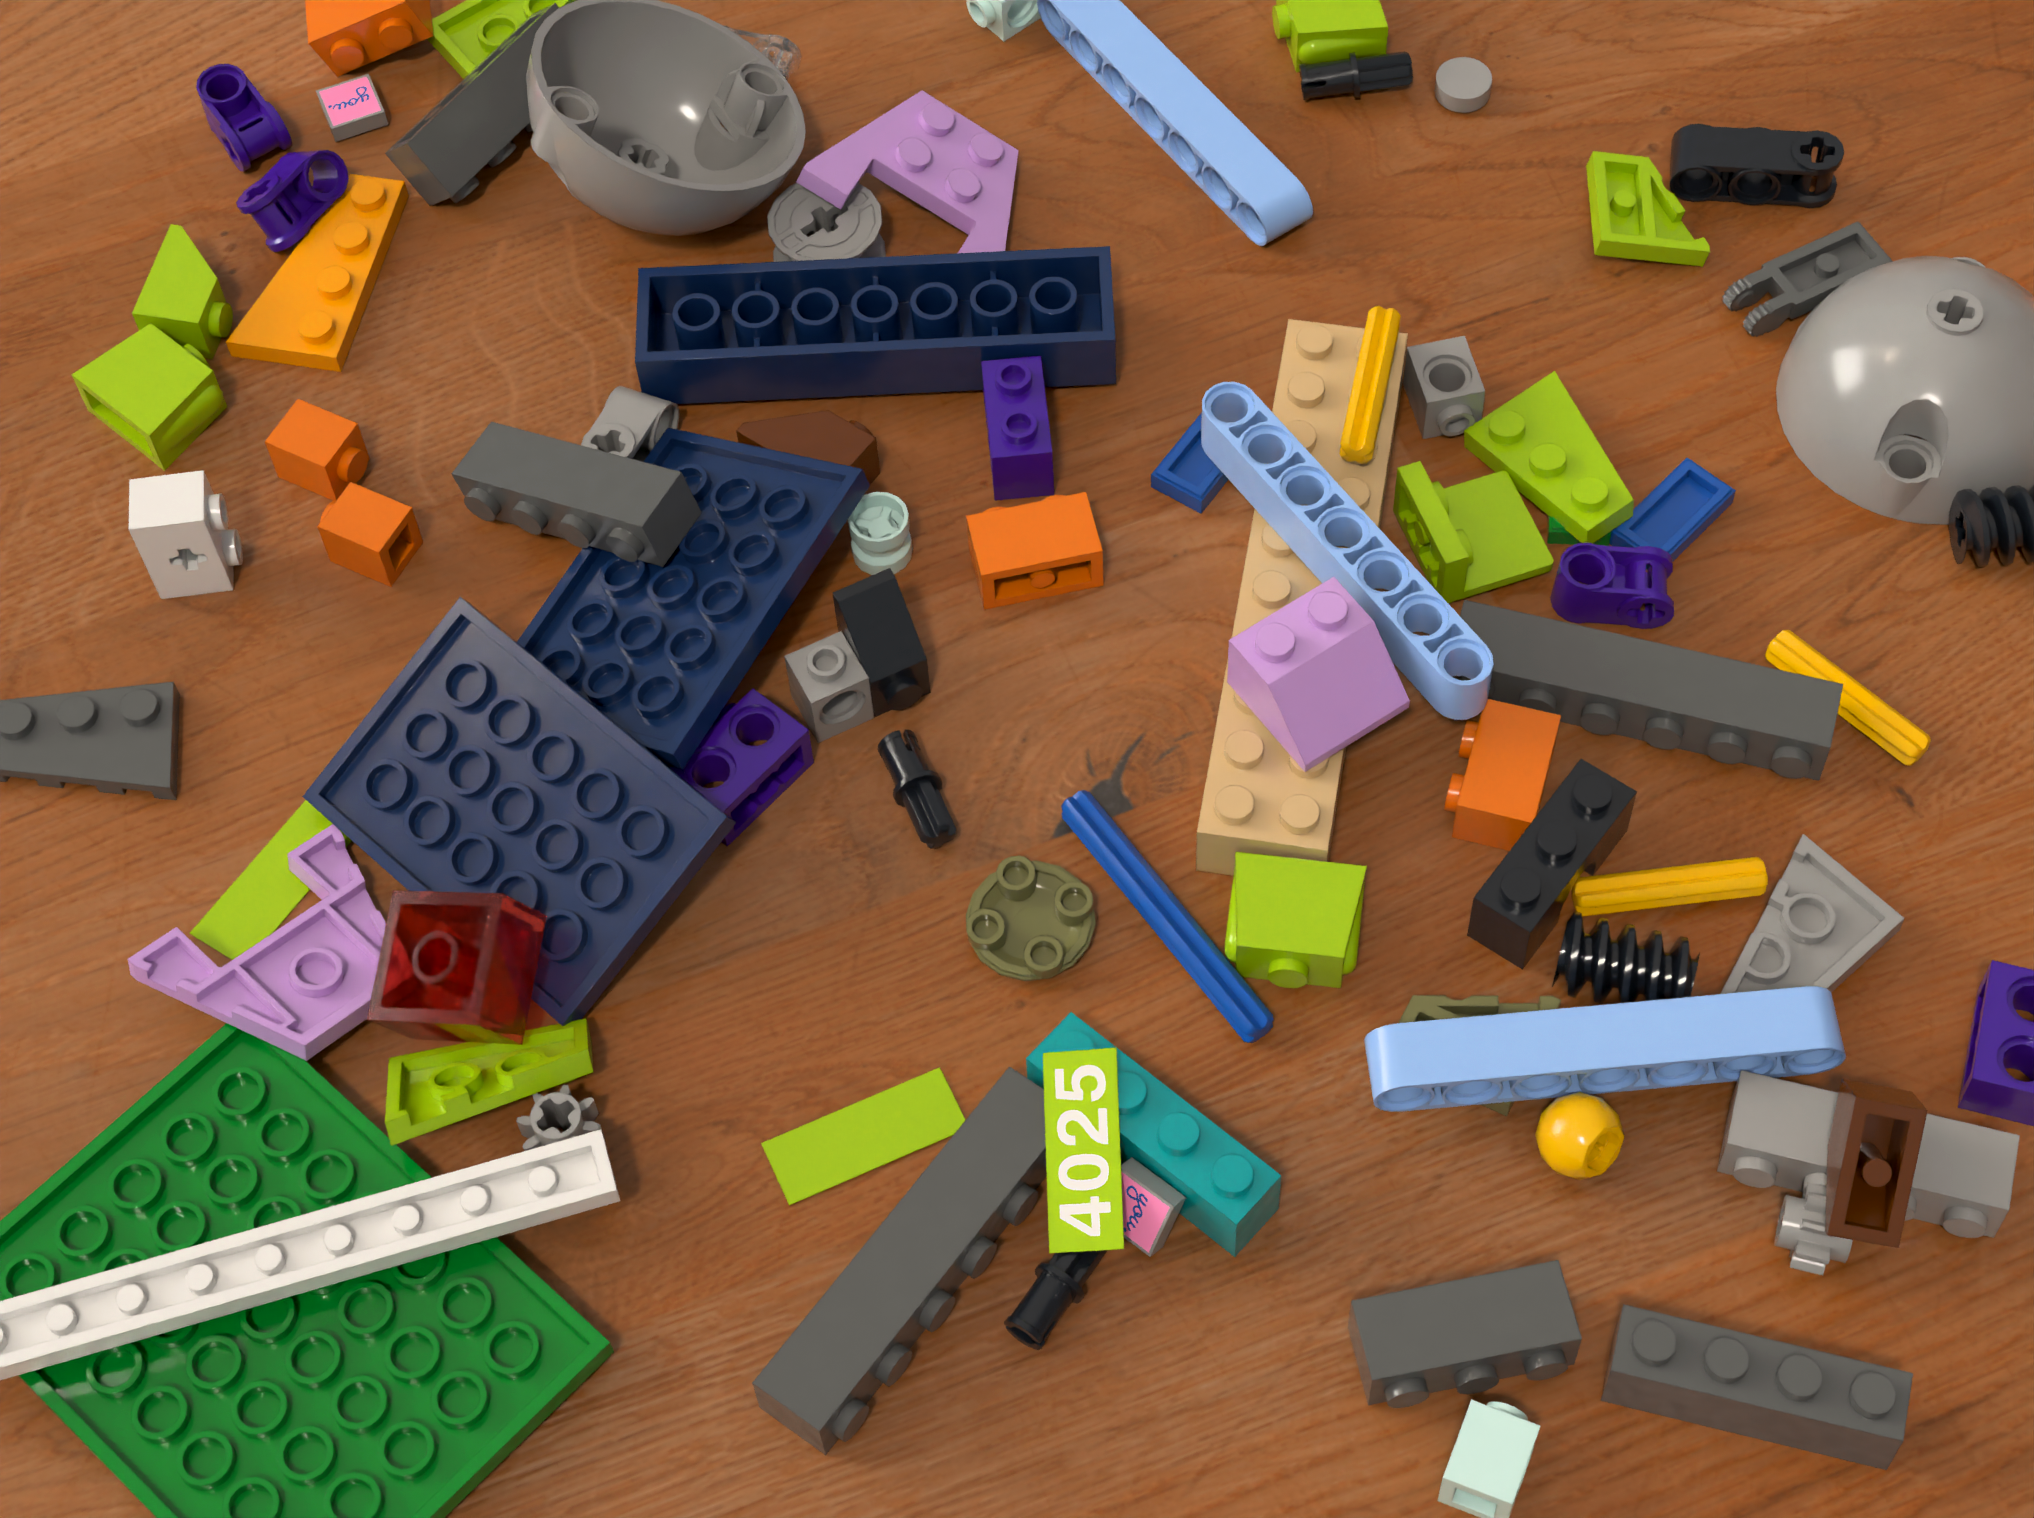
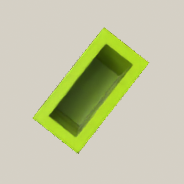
M1276 0V5L1272 8L1277 39H1286L1296 72H1300L1299 64L1305 63L1307 65L1349 59V53L1355 52L1356 58L1386 54L1388 24L1380 0Z
M152 323L72 374L87 410L164 471L227 408L223 391L219 387L214 371L210 369L203 355L190 344H185L183 347Z
M1235 852V867L1224 946L1227 959L1235 963V969L1241 977L1269 980L1280 987L1299 988L1307 984L1341 988L1344 975L1352 973L1357 964L1367 866Z

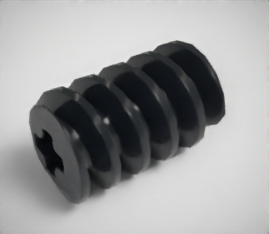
M2020 485L2011 486L2006 489L2004 494L1996 487H1988L1983 489L1979 496L1971 489H1963L1957 492L1949 511L1950 542L1957 564H1962L1966 551L1972 550L1978 567H1985L1989 563L1991 548H1997L2001 563L2003 565H2010L2014 561L2016 547L2021 546L2025 560L2028 563H2034V486L2029 491Z
M1575 911L1567 921L1553 985L1561 975L1565 976L1568 996L1576 998L1586 982H1591L1594 1002L1598 1004H1603L1613 988L1619 990L1620 1003L1635 1002L1640 994L1645 995L1646 1001L1691 997L1700 952L1695 959L1691 958L1688 938L1682 936L1677 939L1668 953L1664 952L1662 933L1657 930L1651 932L1643 946H1638L1635 925L1631 924L1625 925L1617 939L1612 940L1609 922L1606 918H1600L1591 932L1586 934L1584 933L1582 913Z

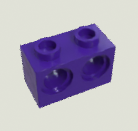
M1041 356L981 361L994 500L1054 495L1053 453Z
M752 689L738 703H731L722 709L713 726L709 729L683 770L669 767L737 822L722 840V843L728 846L814 763L809 730L758 691ZM756 740L767 741L764 744L758 746L748 745L749 743ZM710 782H724L722 785L714 788L703 787Z
M1992 960L1977 991L1958 1108L2034 1126V1022L2022 1018L2016 1012V1010H2023L2034 1015V970ZM2006 1068L2023 1072L2030 1079V1082L2019 1081L2008 1074Z

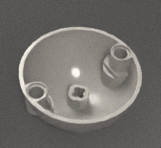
M576 0L558 8L549 15L535 33L526 73L529 117L533 130L531 138L532 149L540 158L549 163L550 167L562 180L574 198L616 224L647 233L675 236L696 235L731 224L749 214L782 185L803 150L806 134L804 115L797 96L785 77L766 56L748 41L725 26L699 13L658 0Z
M1919 256L1903 258L1869 268L1849 278L1822 300L1801 323L1780 365L1776 384L1777 412L1784 434L1798 458L1816 478L1838 495L1874 513L1912 523L1949 525V511L1952 501L1957 492L1963 489H1971L1978 496L1983 489L1988 487H1996L2003 494L2007 488L2015 485H2020L2029 491L2034 486V296L2012 278L1991 268H1986L1977 260L1968 257ZM1908 435L1918 436V437H1920V438H1922V439L1915 438V437L1908 436Z

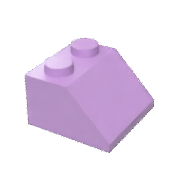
M1332 577L1229 640L1227 683L1304 772L1409 708L1410 700L1374 620L1335 577Z

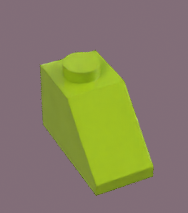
M170 224L132 315L139 330L152 323L183 347L185 344H190L204 358L213 359L221 338L227 337L230 333L233 322L232 307L225 300L218 278L183 227Z

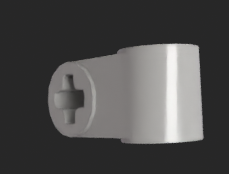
M618 386L610 393L604 409L591 429L584 435L581 445L644 462L667 428H678L679 408L676 403Z

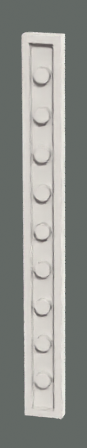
M600 1129L0 1301V1380L619 1202L621 1200L602 1130Z

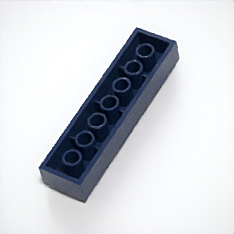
M1110 246L638 268L635 364L641 392L676 404L983 390L981 361L1041 356L1045 387L1116 384V340Z

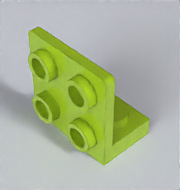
M1421 461L1397 468L1393 512L1427 581L1447 603L1552 570L1554 559L1507 471H1499L1443 488L1438 481L1431 482Z

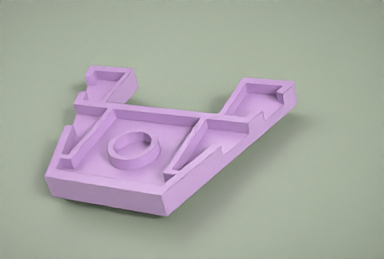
M921 90L807 162L796 182L841 210L864 174L869 173L968 234L958 253L1005 251L1019 150Z
M334 824L287 854L289 870L311 889L321 901L223 967H218L181 930L175 927L128 958L130 975L151 988L306 1061L411 988L410 971L380 910L376 911L366 890L365 880L357 864H353L346 850L345 839L341 831Z

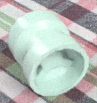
M888 492L865 494L848 518V527L852 538L851 549L855 564L863 572L870 575L877 574L888 568L892 570L893 574H896L909 563L913 550L909 532V513L906 504L899 497Z

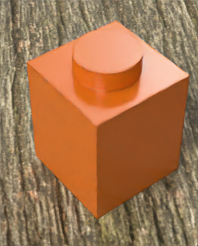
M300 399L295 401L265 441L279 478L333 501L339 498L350 482L357 483L362 478L370 460L358 423Z
M352 482L348 484L337 500L327 505L322 513L320 524L317 526L331 562L389 587H392L423 544L412 507Z

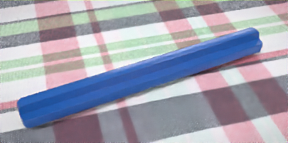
M1080 790L1072 797L1067 798L1061 805L1064 821L1241 1039L1247 1043H1254L1268 1034L1273 1028V1014L1094 796L1088 791Z

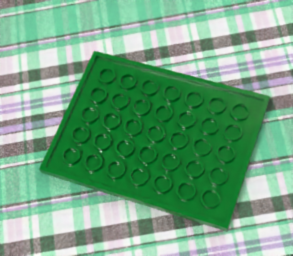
M226 1023L0 1221V1301L432 1177L396 1144L391 1146L389 1137L304 1059ZM495 1237L17 1376L155 1518H445L597 1370L614 1351L611 1343Z

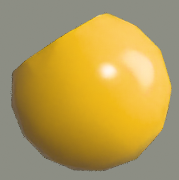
M1577 1092L1557 1097L1541 1113L1535 1137L1542 1159L1557 1174L1583 1180L1602 1175L1617 1159L1624 1140V1133L1619 1115L1603 1098Z

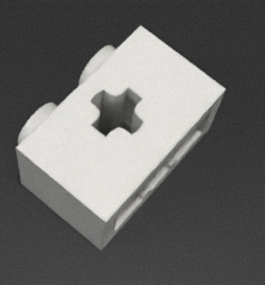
M204 470L129 479V532L160 598L168 599L234 590L233 566L242 565L243 561L241 540L237 529H228V514L224 496L222 493L213 494Z

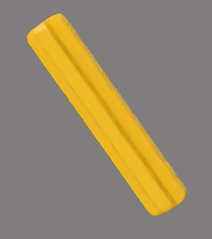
M1375 306L1368 311L1340 442L1339 454L1347 462L1356 461L1360 464H1365L1373 457L1400 327L1401 316L1394 308L1385 309L1381 306Z
M1782 630L1770 642L1765 657L1779 670L1843 684L1837 714L1904 765L1912 766L1925 754L1931 742V738L1926 732L1792 631Z
M1758 857L1579 877L1572 887V901L1576 912L1582 913V916L1760 896L1766 891L1768 876L1764 861Z

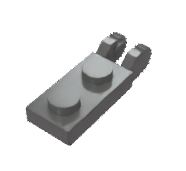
M1857 221L1762 264L1760 270L1746 275L1743 279H1739L1733 282L1731 286H1728V289L1724 291L1725 294L1722 296L1724 298L1722 301L1731 311L1735 310L1737 312L1744 307L1756 304L1769 292L1773 298L1766 301L1763 305L1760 304L1758 307H1754L1743 321V326L1752 337H1758L1765 332L1769 333L1777 329L1788 317L1792 320L1812 311L1832 291L1849 278L1869 268L1893 261L1861 223Z

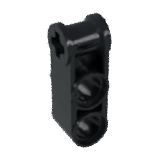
M1690 124L1675 132L1671 141L1670 189L1678 198L1691 202L1723 201L1740 202L1747 205L1775 204L1819 208L1828 204L1834 198L1837 182L1833 174L1842 163L1844 148L1836 136L1819 130L1804 132L1770 130L1762 127L1730 128ZM1814 147H1818L1816 161L1814 163L1812 162L1811 158L1812 149ZM1812 176L1816 177L1814 192L1809 191Z

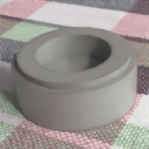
M1457 57L1444 62L1437 70L1434 89L1435 97L1442 106L1451 111L1461 113L1476 111L1482 108L1490 98L1492 86L1491 71L1484 63L1473 58Z

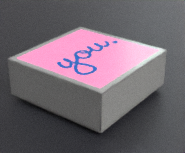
M369 74L316 90L319 103L335 142L388 125L385 111Z
M1131 1157L1121 1165L1124 1238L1151 1257L1163 1248L1186 1197Z

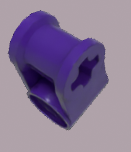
M217 64L201 73L197 79L196 88L211 131L214 132L223 144L235 166L241 172L251 168V161L278 147L283 150L292 147V139L280 115L268 101L264 100L240 68L231 64Z
M329 150L290 152L281 157L259 181L246 189L238 198L236 205L241 213L250 214L266 234L265 242L268 248L273 252L282 251L304 237L311 229L312 224L336 199L342 196L348 184V170L343 159L335 152ZM310 167L314 176L313 185L309 181Z
M1588 542L1577 543L1568 547L1561 556L1550 597L1552 608L1563 619L1578 624L1628 625L1639 629H1652L1663 626L1670 622L1674 616V601L1667 595V578L1673 572L1672 557L1667 551L1652 546L1633 548L1596 545ZM1647 564H1649V565L1651 566V567L1648 569V572H1646V565H1647ZM1645 603V610H1640L1642 604Z

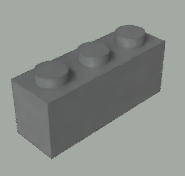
M1559 1260L1352 1300L1348 1320V1330L1368 1405L1387 1402V1405L1391 1408L1413 1406L1425 1401L1429 1397V1393L1456 1388L1460 1394L1483 1392L1496 1386L1499 1379L1526 1374L1527 1379L1535 1381L1556 1377L1564 1373L1569 1365H1574L1582 1340Z

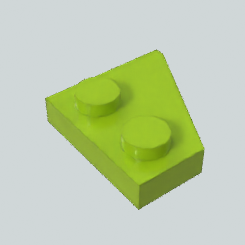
M1592 151L1586 165L1594 255L1703 267L1710 253V246L1704 237L1695 240L1683 224L1681 219L1685 209L1676 196L1664 187L1662 176L1649 157Z

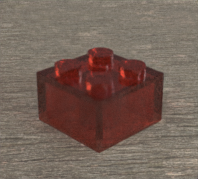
M393 890L367 1020L417 1040L522 1045L547 916L504 893Z

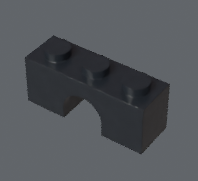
M1580 759L1473 898L1467 936L1523 970L1557 925L1562 906L1583 871L1594 876L1627 832L1637 791Z

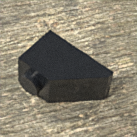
M888 568L833 592L838 632L842 631L869 677L874 718L890 710L906 709L915 704L922 696L931 693L927 658L892 570Z

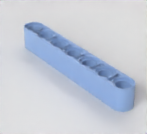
M1037 0L1038 12L1049 33L1256 245L1264 246L1312 218L1313 206L1310 196L1298 178L1120 0Z
M1222 382L1213 385L1207 390L1202 399L1201 445L1206 455L1321 583L1335 577L1374 620L1392 662L1436 711L1444 717L1454 720H1467L1477 716L1485 708L1488 701L1494 663L1493 655L1488 646L1250 388L1237 382ZM1336 546H1345L1348 548H1339ZM1374 589H1385L1388 591H1377ZM1413 632H1424L1429 635L1420 636ZM1453 676H1464L1471 680H1458L1453 678Z
M1818 986L1396 1023L1376 1028L1369 1032L1364 1039L1374 1105L1380 1110L1389 1112L1557 1098L1577 1092L1590 1095L1733 1082L1738 1080L1741 1070L1773 1078L1810 1075L1831 1070L1842 1064L1846 1059L1832 993L1827 988Z

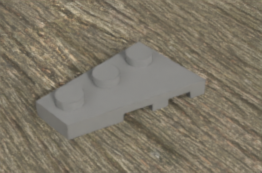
M1803 834L1782 878L1779 879L1769 899L1765 911L1754 932L1751 933L1720 994L1805 986L1827 988L1832 993L1900 931L1904 917Z

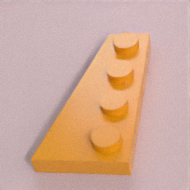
M356 174L349 175L347 188L342 196L336 199L314 222L311 229L306 233L227 339L226 344L232 357L337 372L342 371L409 197L405 181Z

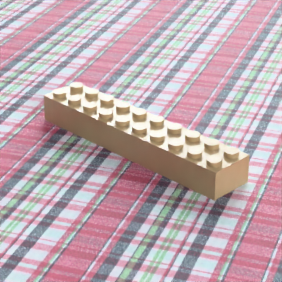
M1288 319L1272 412L1380 529L1403 383L1408 333L1398 332L1373 457L1369 462L1360 464L1356 461L1347 462L1343 460L1339 452L1365 328ZM1254 509L1232 638L1322 584L1256 509ZM1336 546L1339 548H1348L1345 546ZM1227 660L1197 828L1196 871L1233 876L1235 852L1328 862L1346 747L1304 772L1227 683Z

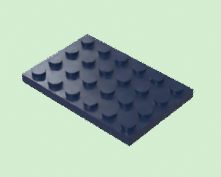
M667 428L644 462L682 472L702 512L664 567L640 560L629 562L612 552L591 546L582 548L517 642L667 766L683 770L869 488L870 484L863 469Z
M459 597L302 796L562 1026L571 1021L582 1019L737 823L475 606Z

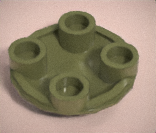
M1019 855L1010 856L1002 860L997 867V871L988 875L973 893L966 913L968 941L980 961L1001 976L1021 981L1049 979L1073 967L1089 948L1096 926L1093 897L1088 886L1061 866L1037 860L1030 861L1028 858Z

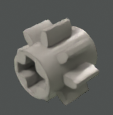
M563 1085L559 1092L550 1093L545 1096L539 1093L533 1094L535 1104L532 1107L530 1116L517 1117L516 1121L521 1135L529 1138L522 1146L524 1151L602 1130L601 1125L594 1122L599 1114L594 1099L589 1097L578 1103L572 1097L568 1085ZM561 1127L564 1132L560 1133L557 1128Z
M1808 1182L1806 1192L1802 1195V1198L1785 1195L1774 1243L1776 1247L1791 1250L1789 1268L1822 1276L1824 1275L1826 1264H1829L1830 1260L1846 1263L1853 1242L1850 1239L1829 1236L1825 1232L1826 1186Z

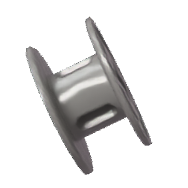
M795 183L774 200L767 216L769 237L775 244L773 250L774 262L886 257L885 242L879 234L882 227L881 205L871 190L859 183L841 210L800 184Z

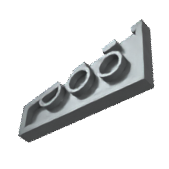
M174 681L0 700V782H6L10 777L35 779L39 786L64 788L65 783L96 786L98 791L102 793L125 795L126 790L131 789L152 792L154 798L177 800L180 694Z

